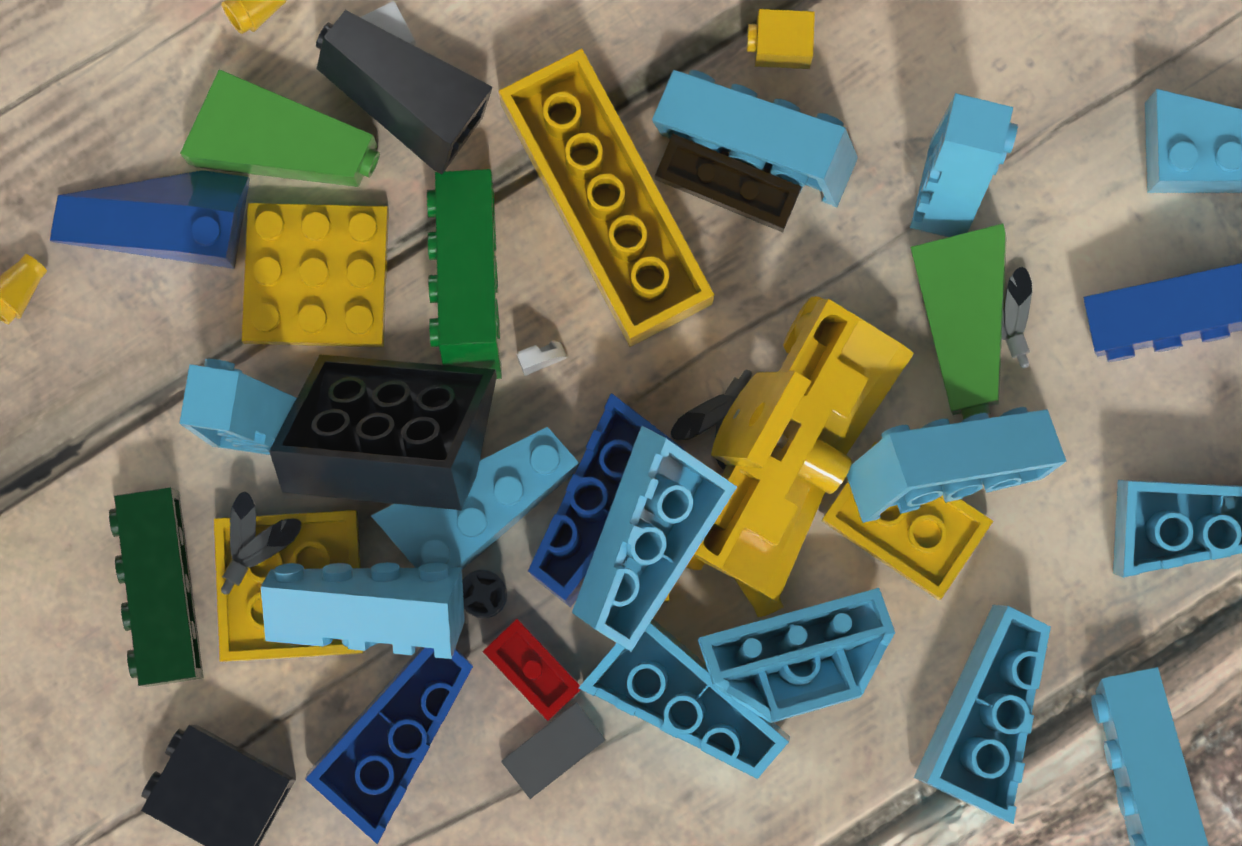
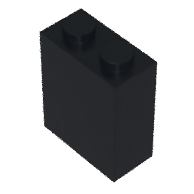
M188 725L185 731L178 729L169 742L165 754L170 756V759L163 772L160 774L155 771L144 787L141 797L147 800L141 811L204 846H260L296 779L198 725Z

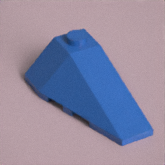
M201 170L58 195L50 241L235 269L250 178Z

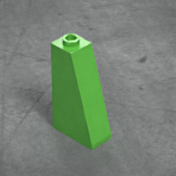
M220 69L180 152L185 161L196 168L359 187L363 176L371 177L380 157V152L376 151L377 143L372 134Z
M1003 223L911 247L950 410L953 415L962 413L963 420L979 413H988L990 415V406L999 404L1007 241Z

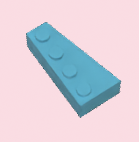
M673 70L652 118L653 123L662 136L671 139L672 134H676L719 153H722V151L727 152L731 158L763 170V168L771 170L770 173L772 175L797 184L802 188L807 185L817 189L824 194L822 202L836 208L838 207L858 159L842 121L824 113H818L817 117L801 113L798 106L783 99H775L773 103L757 98V93L742 85L732 84L731 88L715 84V80L711 76L697 70H690L689 74Z

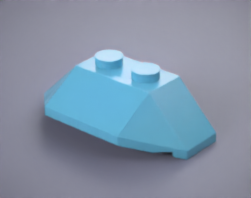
M880 588L699 637L698 643L712 685L767 722L773 723L860 698L892 640L895 630Z

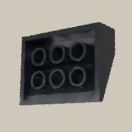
M319 355L269 450L282 493L462 510L477 476L497 379L496 370Z

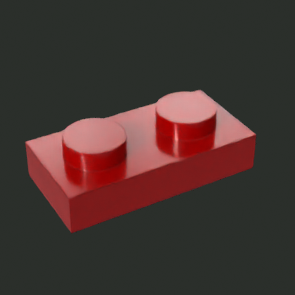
M518 619L482 651L547 721L581 691L579 689L580 685Z

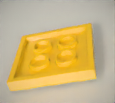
M248 203L242 342L244 344L384 347L389 226L388 207Z
M357 510L256 516L255 537L273 524L284 519H298L301 521L302 527L296 539L290 545L262 563L248 568L240 585L234 584L232 590L227 595L221 592V588L226 581L222 576L231 560H233L230 547V518L214 519L220 662L365 653V651L348 649L347 646L342 644L341 639H333L330 644L324 647L265 641L261 585L269 571L282 564L296 563L301 564L304 569H322L329 564L346 563L351 565L352 568H361Z

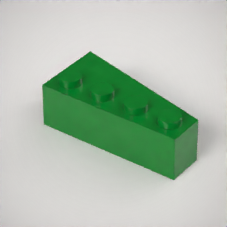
M491 169L445 171L443 174L435 172V189L427 190L428 218H436V232H428L429 260H437V275H429L428 277L430 303H438V318L429 319L431 347H439L443 365L495 369L497 379H502V366L497 339H500L498 300L496 298V293H498L497 260L496 256H494V251L497 250L492 171Z

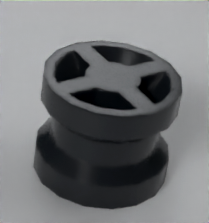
M476 570L463 578L464 609L467 613L476 618L488 619L496 616L503 610L507 602V590L504 582L497 574L489 570Z

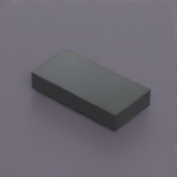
M576 702L501 762L529 799H531L606 739Z

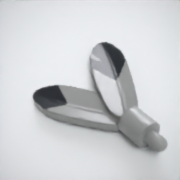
M1019 267L1009 278L1006 289L1002 339L1006 340L1012 358H1017L1020 366L1027 368L1029 361L1026 354L1030 350L1023 332L1029 315L1032 281L1027 269Z

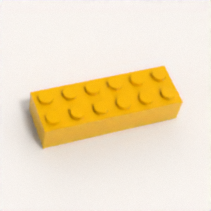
M581 48L498 91L500 103L629 347L711 306L714 300V293L583 49Z

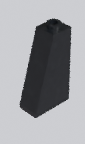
M347 10L342 13L334 24L328 22L321 30L316 42V47L320 49L316 69L429 167L443 174L483 119L493 87Z

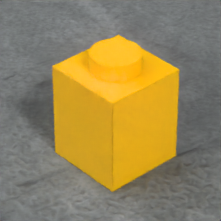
M759 9L756 24H748L747 52H755V67L810 69L814 49L815 11Z

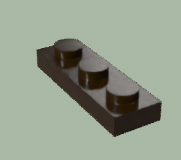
M676 134L671 136L654 179L782 233L802 188L797 184Z

